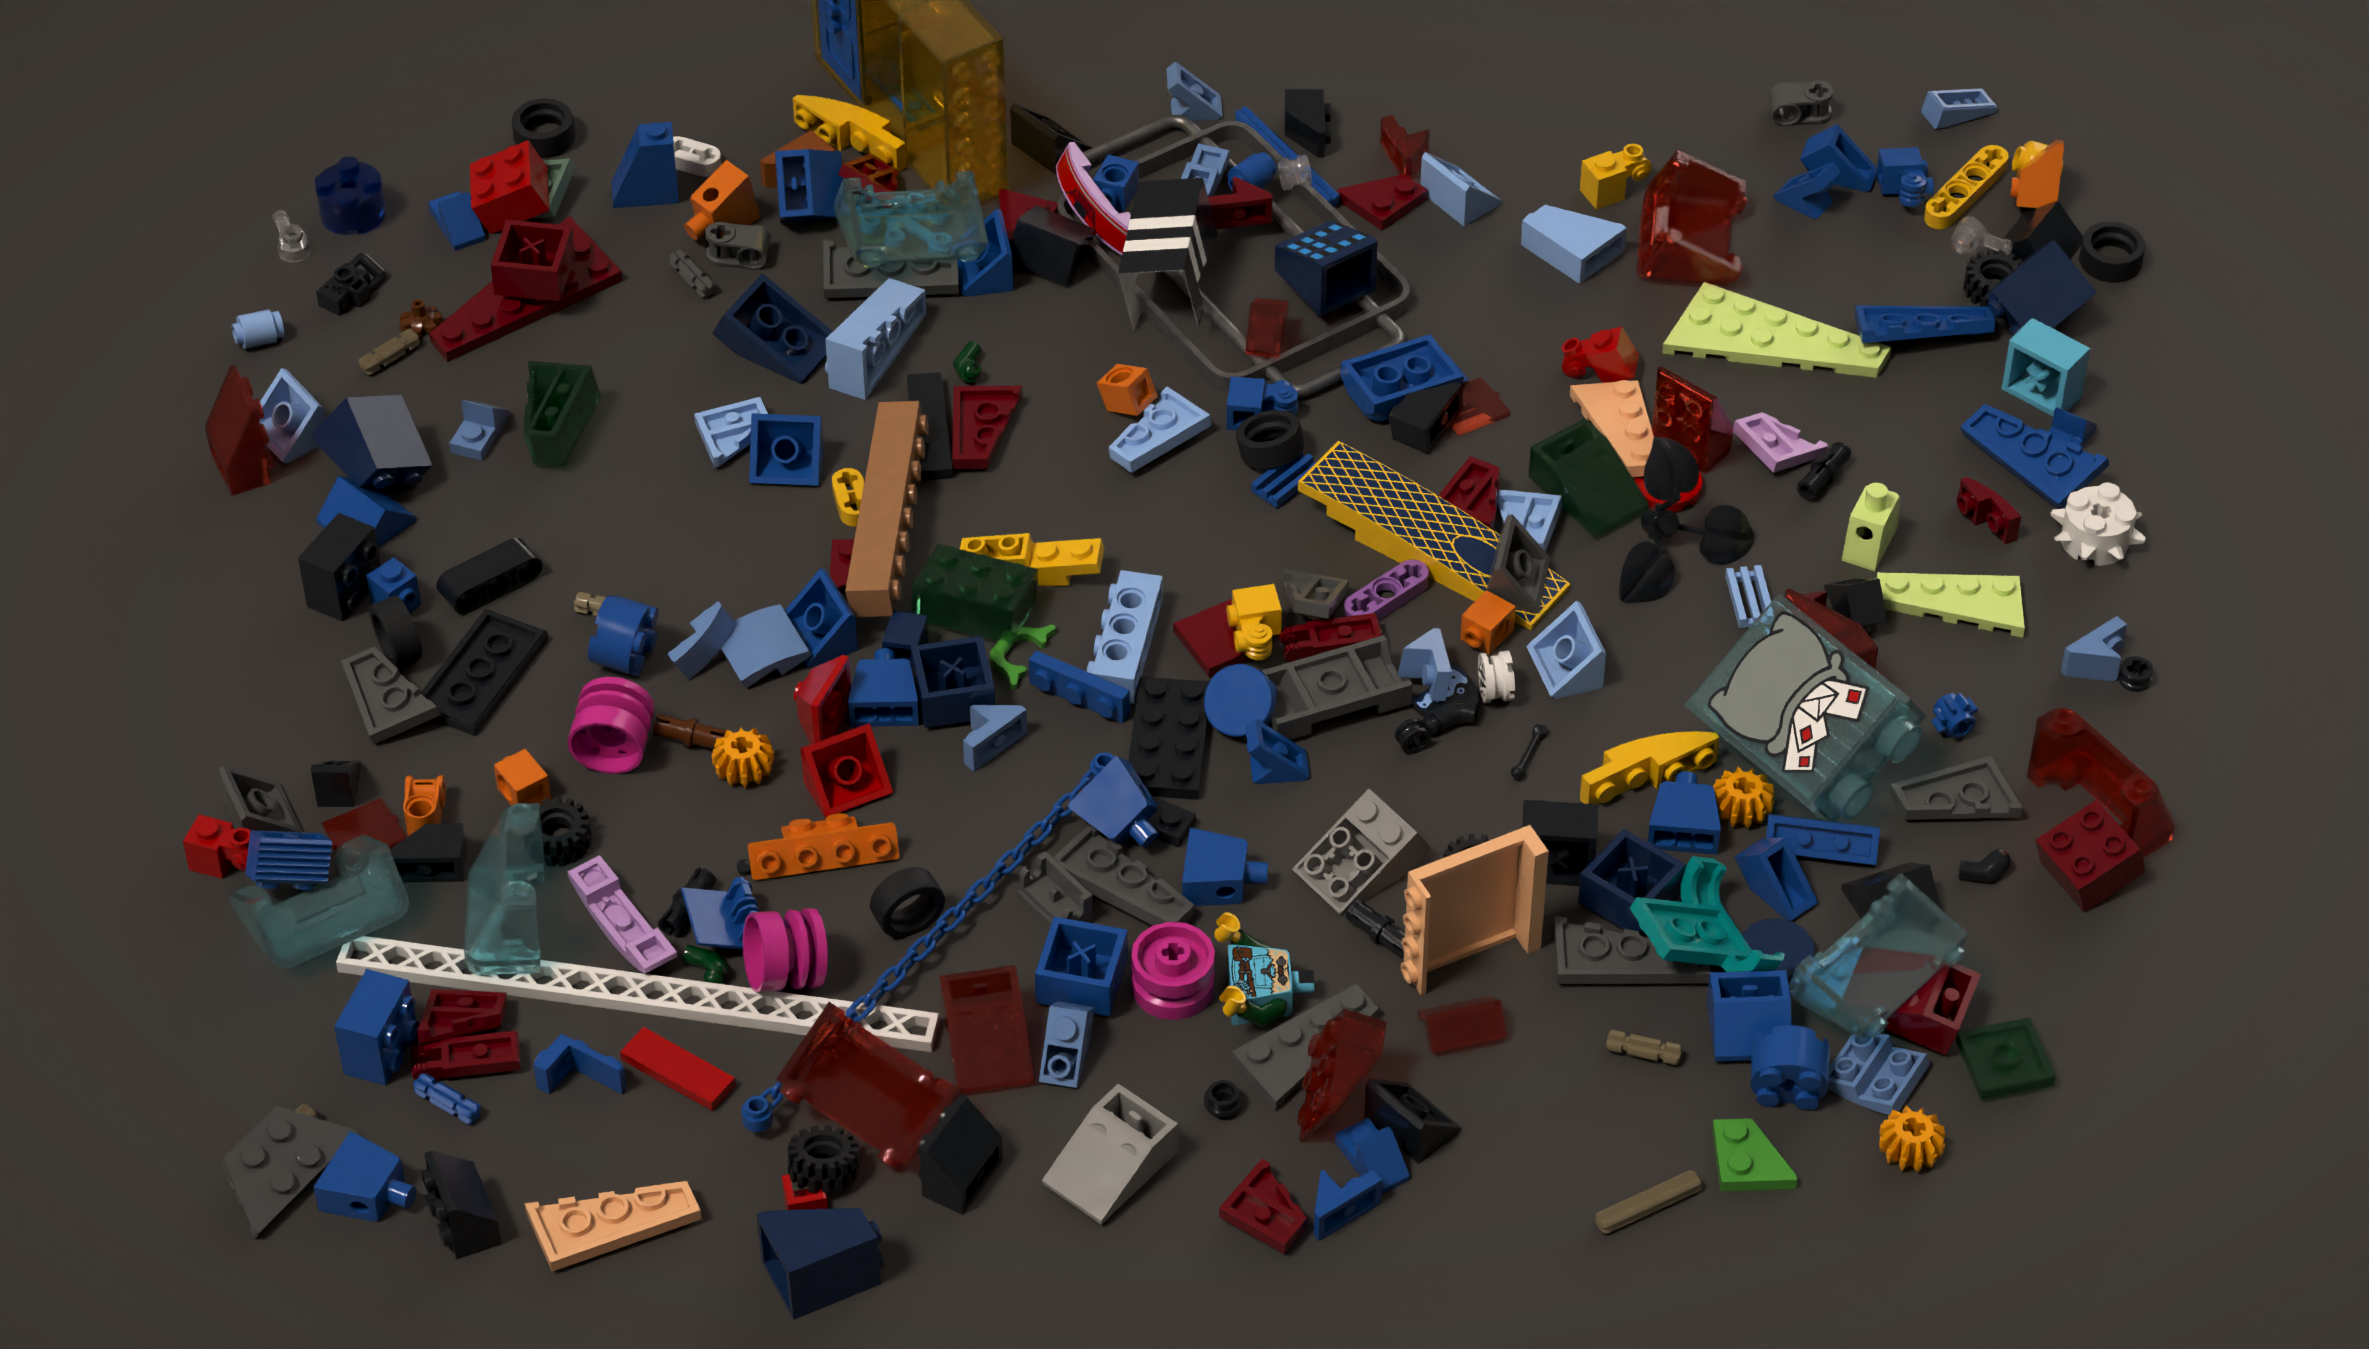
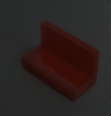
M1492 996L1417 1011L1418 1018L1425 1021L1429 1049L1433 1053L1507 1037L1501 1001Z

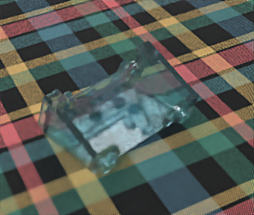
M973 171L957 172L956 181L945 186L944 181H937L935 188L932 190L874 193L873 185H866L865 189H863L860 178H844L834 201L836 219L853 259L857 264H861L866 268L876 267L880 264L957 259L969 262L976 260L985 250L988 243Z
M518 803L506 808L469 870L464 957L466 968L472 973L479 975L541 973L535 889L528 884L535 878H537V882H545L540 803Z
M364 834L345 842L339 847L335 856L336 867L340 874L339 877L328 881L327 884H321L314 887L313 890L305 891L276 905L272 904L270 896L264 889L255 885L241 887L228 893L227 896L234 913L269 961L282 968L294 967L396 922L406 914L409 906L408 895L388 844Z
M1901 873L1888 883L1886 888L1890 890L1889 895H1885L1880 901L1876 900L1872 903L1869 912L1823 954L1819 951L1814 958L1809 955L1796 967L1789 986L1790 996L1800 1005L1860 1039H1864L1867 1036H1870L1872 1039L1876 1038L1887 1026V1018L1946 964L1950 968L1953 967L1966 952L1962 947L1968 933Z

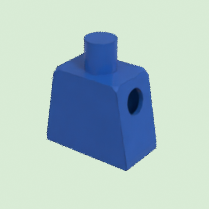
M881 648L875 651L874 659H862L857 663L848 698L850 727H859L870 723L871 727L919 726L918 697L910 661L907 659H896V654L893 650Z
M1115 756L1067 805L1072 811L1109 839L1120 844H1124L1132 836L1142 848H1145L1159 834L1147 821L1158 810V805L1128 760Z
M1689 771L1678 773L1676 782L1665 781L1661 783L1650 818L1648 843L1665 851L1718 855L1721 826L1714 788L1711 785L1698 784L1697 775Z
M1190 828L1182 879V895L1192 902L1194 906L1240 904L1243 902L1245 883L1267 885L1269 863L1248 861V842L1245 839Z
M351 1131L314 1185L319 1211L373 1222L381 1220L390 1204L406 1209L410 1208L415 1200L417 1190L415 1186L404 1183L402 1162L398 1156Z

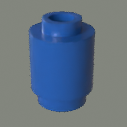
M1264 152L1254 153L1229 170L1228 185L1232 190V178L1238 177L1261 189L1273 180V176L1277 172L1276 164L1268 154Z

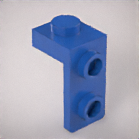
M562 1033L547 1050L544 1049L538 1054L533 1064L537 1088L547 1094H550L572 1069L620 1094L627 1088L624 1067L617 1059L612 1056H604L591 1049L585 1042L578 1039L574 1040Z

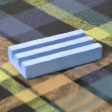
M1761 565L1754 566L1753 571H1748L1747 566L1740 567V572H1734L1733 568H1726L1725 578L1739 628L1772 625L1775 614ZM1751 581H1755L1764 617L1760 616ZM1737 582L1743 583L1752 618L1746 617Z

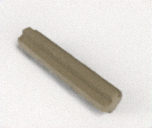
M1688 1170L1595 1214L1596 1226L1601 1233L1608 1234L1701 1190V1180L1694 1170Z

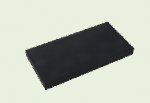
M485 609L421 691V694L427 700H431L437 706L441 714L431 720L476 736L546 644L548 632Z

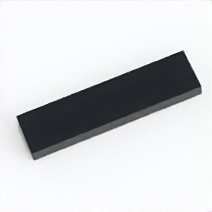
M941 372L907 375L909 401H920L922 415L928 416L929 423L928 435L923 436L925 456L923 459H919L921 480L953 477V466Z

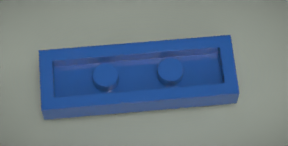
M1037 650L1029 658V684L1122 724L1130 715V690Z
M1776 814L1768 815L1766 838L1786 837L1794 854L1797 856L1876 865L1880 827Z

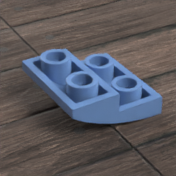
M781 604L754 611L734 620L736 625L721 648L746 688L776 668L783 675L812 656Z
M1856 1028L1829 1067L1828 1089L1857 1105L1890 1115L1892 1110L1900 1111L1929 1067L1928 1056L1926 1053L1893 1047L1890 1035Z

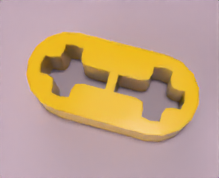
M843 468L832 476L833 496L841 521L848 526L857 527L864 479L858 470ZM845 484H850L853 490H847ZM856 504L857 511H853L850 505Z

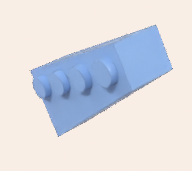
M889 278L825 339L827 356L825 372L828 373L829 389L863 400L867 399L926 316L925 289Z

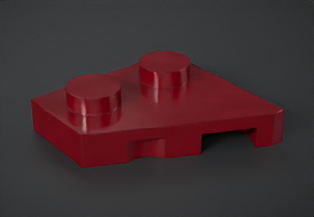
M872 153L843 163L838 175L846 179L847 184L851 188L865 191L889 207L893 205L897 197L895 190L898 185V170Z
M1405 174L1342 187L1337 190L1340 194L1339 201L1341 204L1381 231L1428 199V189Z
M1470 456L1438 496L1494 531L1501 481L1500 467Z
M431 989L418 1027V1043H427L501 1027L508 1005L507 992Z

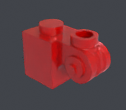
M1622 326L1601 330L1591 334V338L1581 341L1578 338H1570L1561 347L1564 353L1561 368L1565 375L1571 378L1583 377L1586 374L1587 367L1594 369L1602 383L1635 378L1639 353Z
M199 814L183 840L189 870L221 879L224 878L232 864L239 870L246 871L250 830L247 828L234 829L231 822Z

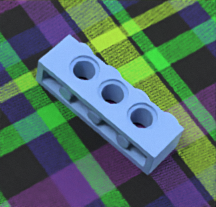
M1121 570L1117 584L1111 583L1108 604L1111 606L1110 609L1103 610L1101 630L1104 631L1102 635H1096L1093 651L1096 659L1095 661H1089L1087 672L1130 690V703L1134 704L1138 692L1139 678L1142 677L1163 601V576Z

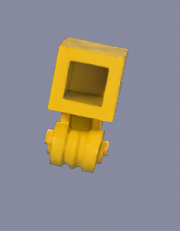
M1628 144L1624 147L1623 151L1614 154L1611 151H1607L1582 160L1580 191L1596 210L1625 200L1626 179L1630 176L1634 181L1645 179L1652 170V163L1643 154V148L1638 144Z
M1269 584L1232 590V605L1226 606L1229 626L1236 627L1234 643L1237 653L1245 652L1246 656L1254 660L1267 659L1272 653V635L1281 634L1282 609L1275 585Z

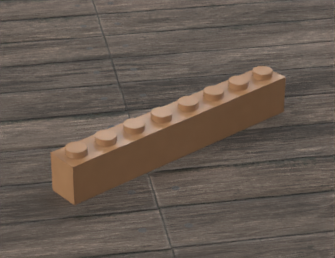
M920 401L878 402L845 590L848 605L855 617L893 615L895 601H901L902 589L899 577L905 576L906 565L903 553L909 552V534L907 529L913 528V510L911 505L917 504V487L915 482H920L921 480L919 459H923L925 456L923 436H927L929 431L928 416L922 415Z

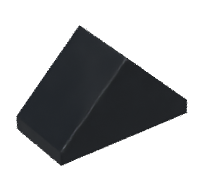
M324 760L311 765L317 807L355 806L361 761Z

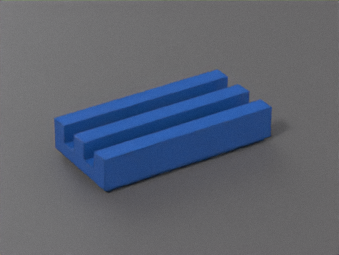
M1302 451L1300 456L1292 462L1267 470L1251 483V492L1275 508H1278L1299 492L1298 481L1316 464L1313 462L1314 457L1310 454L1304 456ZM1303 469H1307L1293 480L1294 476L1300 473ZM1281 486L1284 487V488H1282L1280 491H1278L1275 495H1271V494L1274 493L1276 490H1278Z

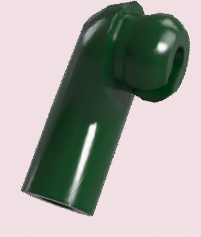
M973 341L965 345L953 362L959 378L967 383L976 382L982 373L981 365L978 367L975 365V360L981 354L982 349L979 344Z
M693 945L686 946L683 962L707 969L704 974L705 982L723 984L724 976L729 971L728 965L723 958L715 951Z

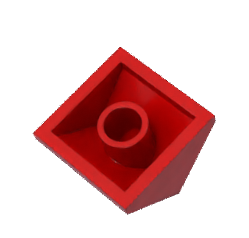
M870 723L801 748L803 782L824 817L893 793Z

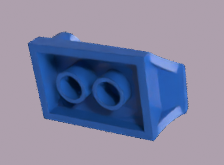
M1430 334L1342 361L1340 366V374L1346 392L1362 413L1374 421L1388 420L1392 408L1396 404H1400L1408 393L1451 383L1460 384L1469 381L1453 359L1443 351Z

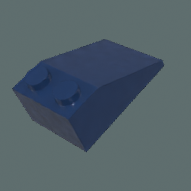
M762 273L722 316L712 334L738 356L801 384L826 356L825 339L833 331Z

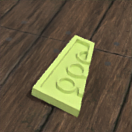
M1877 572L1876 579H1880L1885 610L1924 617L1927 613L1934 614L1942 618L1944 622L1957 624L1958 620L1978 623V629L1993 632L1994 627L2011 630L2010 635L2023 638L2025 626L2020 576Z

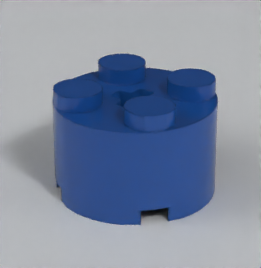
M608 595L596 616L594 624L598 625L596 637L592 635L590 637L588 660L597 665L639 677L645 665V656L643 655L646 650L652 652L657 641L658 631L652 630V628L656 624L659 608L624 597Z
M1796 1025L1772 1027L1771 1034L1762 1037V1032L1757 1034L1752 1042L1750 1086L1756 1094V1101L1766 1107L1776 1106L1779 1103L1795 1104L1803 1110H1811L1818 1107L1819 1100L1828 1091L1830 1044L1828 1040L1824 1037L1822 1042L1816 1038V1031Z

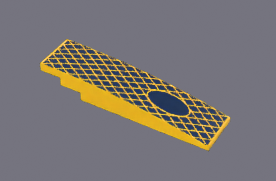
M1337 441L1298 481V491L1327 505L1326 515L1354 529L1356 541L1399 563L1406 560H1419L1423 562L1429 569L1430 579L1473 601H1476L1486 591L1500 534L1421 485L1340 441ZM1548 568L1538 612L1532 614L1516 609L1515 623L1532 630L1570 589V583Z

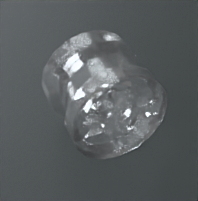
M1306 154L1298 155L1293 160H1289L1287 157L1279 158V179L1284 191L1291 190L1296 185H1300L1303 188L1311 186V169Z

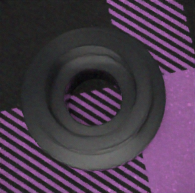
M1227 1080L1214 1082L1204 1095L1206 1110L1217 1117L1233 1116L1240 1111L1243 1104L1241 1091L1234 1083Z

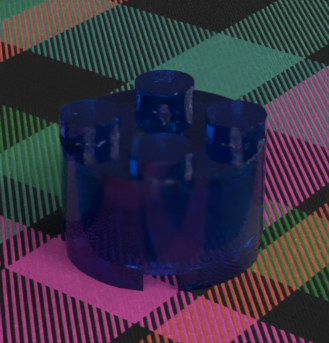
M348 156L340 159L338 164L328 167L315 178V189L322 224L331 232L347 235V231L358 230V234H363L375 229L383 222L386 209L381 174L373 166L358 162L355 157Z

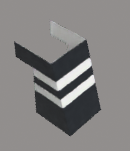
M1203 178L1138 182L1118 272L1133 330L1140 317L1133 289L1138 274L1179 270L1184 272L1199 327L1205 310L1197 283L1217 237V230Z

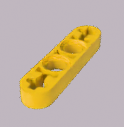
M1988 145L1981 148L1928 200L1924 214L1925 223L1934 229H1946L1952 226L2006 172L2009 158L2007 150L1998 145ZM1968 176H1979L1983 180L1974 181L1969 179ZM1951 193H1960V194H1963V195L1966 196V197H1964V198H1954V197L1950 196V194H1951Z

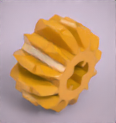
M741 726L738 732L734 733L726 730L724 738H716L715 749H713L712 764L716 769L719 780L727 779L730 787L739 782L746 788L748 782L760 785L762 777L770 776L775 757L774 749H772L767 735H759L756 728L747 732Z
M1739 766L1734 773L1724 770L1721 779H1716L1713 785L1720 821L1730 820L1732 827L1741 823L1749 829L1752 822L1762 825L1765 817L1771 814L1773 810L1775 793L1773 785L1768 783L1766 774L1756 775L1754 767L1749 772H1743Z
M1907 1105L1902 1110V1113L1892 1110L1888 1120H1884L1880 1126V1152L1886 1154L1888 1164L1899 1162L1901 1172L1907 1166H1912L1917 1173L1922 1168V1165L1932 1168L1937 1158H1941V1155L1944 1153L1946 1134L1944 1126L1938 1124L1937 1114L1926 1116L1923 1107L1917 1112L1911 1111Z

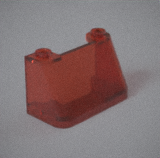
M1677 149L1651 181L1643 198L1637 274L1649 280L1695 284L1706 282L1719 286H1726L1730 282H1736L1742 272L1743 265L1740 263L1739 255L1735 253L1728 255L1730 221L1735 214H1741L1746 206V181Z
M2056 708L2037 718L2027 778L2038 788L2042 787L2045 781L2061 783L2060 787L2064 791L2079 783L2123 823L2120 825L2121 828L2141 849L2142 858L2172 840L2176 826L2175 818L2159 787L2148 775L2073 710Z
M828 1002L776 1078L777 1082L783 1086L779 1093L797 1105L804 1100L880 1151L876 1158L890 1168L896 1170L899 1165L907 1168L918 1154V1146L926 1133H932L938 1125L942 1111L946 1106H952L960 1095V1090L943 1077L942 1079L938 1077L935 1079L932 1071L924 1069L863 1028V1025L857 1021L853 1024L854 1021L846 1016L843 1010Z

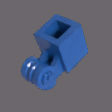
M1918 147L1879 149L1876 177L1882 195L1899 194V202L1908 207L1920 206L1925 202V198L1933 197V178H1927L1928 164L1926 160H1922Z
M1231 376L1227 399L1226 430H1237L1246 419L1265 411L1283 410L1296 416L1298 412L1297 390L1284 380L1269 384L1265 383V379Z

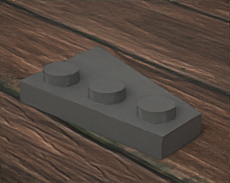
M375 646L341 660L373 744L441 715L437 706L431 700H427L412 682H409L399 672L398 668Z

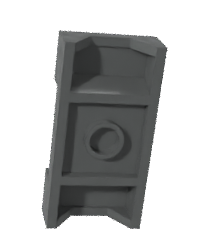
M1385 635L1261 670L1277 687L1275 710L1267 725L1289 740L1311 734V724L1350 712L1374 706L1378 714L1412 704L1413 684L1410 680L1402 681L1398 676V672L1392 664L1389 645Z

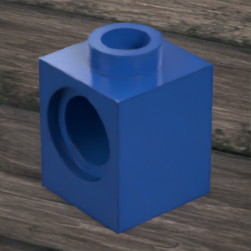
M1107 155L1093 181L1115 210L1125 212L1135 195L1139 182V162Z

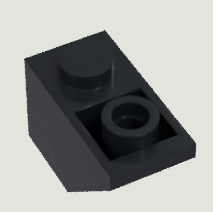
M1285 89V136L1316 157H1324L1325 144H1331V124H1325V122H1331V103H1324V89Z

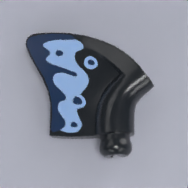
M1449 662L1452 674L1445 701H1432L1427 689L1413 698L1412 704H1410L1417 713L1424 717L1422 721L1432 736H1435L1438 732L1442 733L1459 723H1476L1478 718L1479 699L1477 688L1469 675L1453 662Z

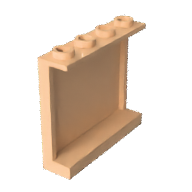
M1531 825L1408 872L1407 889L1404 890L1407 903L1406 913L1403 915L1405 938L1402 939L1404 962L1401 963V971L1408 984L1413 983L1421 996L1426 994L1427 972L1514 938H1517L1527 954L1541 949L1549 851Z

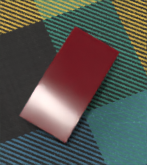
M1962 478L1959 493L1956 497L1960 512L1964 515L1966 514L1974 526L1987 522L1989 529L1996 533L2005 545L2017 541L2021 515L2017 510L1989 487L1971 478Z

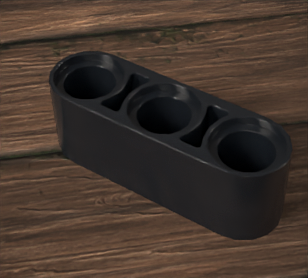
M512 538L448 569L439 577L436 588L455 612L467 614L535 580L543 569V563L524 540Z

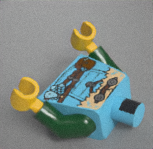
M1224 913L1216 920V924L1219 926L1214 932L1216 940L1222 943L1227 942L1229 939L1231 940V945H1228L1229 986L1220 995L1219 999L1221 1002L1226 1003L1222 1009L1226 1016L1231 1017L1232 1025L1253 1023L1259 1027H1265L1279 1018L1289 1016L1292 1013L1293 994L1314 993L1313 970L1291 971L1290 954L1287 950L1276 949L1264 944L1244 930H1241L1238 918L1232 913Z

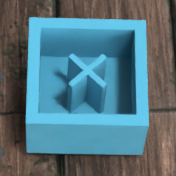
M2032 318L2009 340L2002 390L2051 416L2054 415L2056 407L2068 411L2082 398L2090 348Z

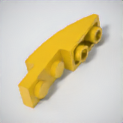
M796 95L792 98L794 123L800 128L807 131L811 130L825 142L840 151L852 145L856 150L866 155L872 153L896 168L898 173L907 167L905 142L891 134V122L862 107L830 98Z
M1030 533L968 537L961 540L957 566L959 569L979 576L1009 583L1069 586L1071 575L1100 573L1105 547L1102 538L1033 543Z
M1674 732L1640 738L1604 751L1603 766L1582 775L1580 801L1584 804L1596 805L1606 803L1631 788L1640 787L1648 780L1658 790L1660 784L1665 781L1676 782V776L1680 772H1695L1700 769H1706L1717 761L1720 737L1716 732Z

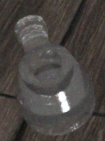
M279 210L272 215V221L280 232L277 241L279 257L287 262H299L306 259L311 253L309 238L300 226L290 224L286 211Z
M1970 216L1964 217L1958 223L1951 238L1953 248L1961 254H1967L1985 246L1998 253L1999 250L2005 251L2004 256H2007L2013 247L2012 241L1989 234L1981 222Z

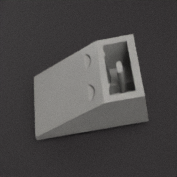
M1368 789L1292 870L1342 916L1349 912V907L1356 900L1366 901L1406 876L1432 848L1409 824L1375 793Z
M1117 1084L1092 1107L1042 1179V1184L1102 1225L1178 1153V1123L1120 1084Z

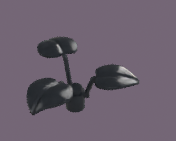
M1654 437L1652 449L1645 464L1644 484L1646 490L1654 498L1665 502L1662 504L1657 503L1655 507L1646 509L1642 514V529L1649 534V539L1653 540L1655 544L1650 541L1640 542L1627 555L1619 584V597L1624 602L1655 600L1664 596L1671 588L1674 581L1675 568L1673 562L1663 556L1666 548L1659 537H1671L1677 530L1704 535L1700 543V553L1707 560L1717 564H1728L1739 560L1746 555L1754 542V533L1747 517L1734 506L1720 505L1712 509L1705 518V529L1681 524L1677 515L1673 511L1667 510L1668 507L1680 501V493L1692 491L1696 487L1699 478V468L1693 454L1680 443L1668 438Z

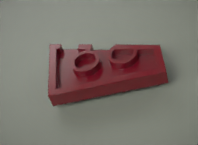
M1022 385L954 386L953 469H988L1022 398Z

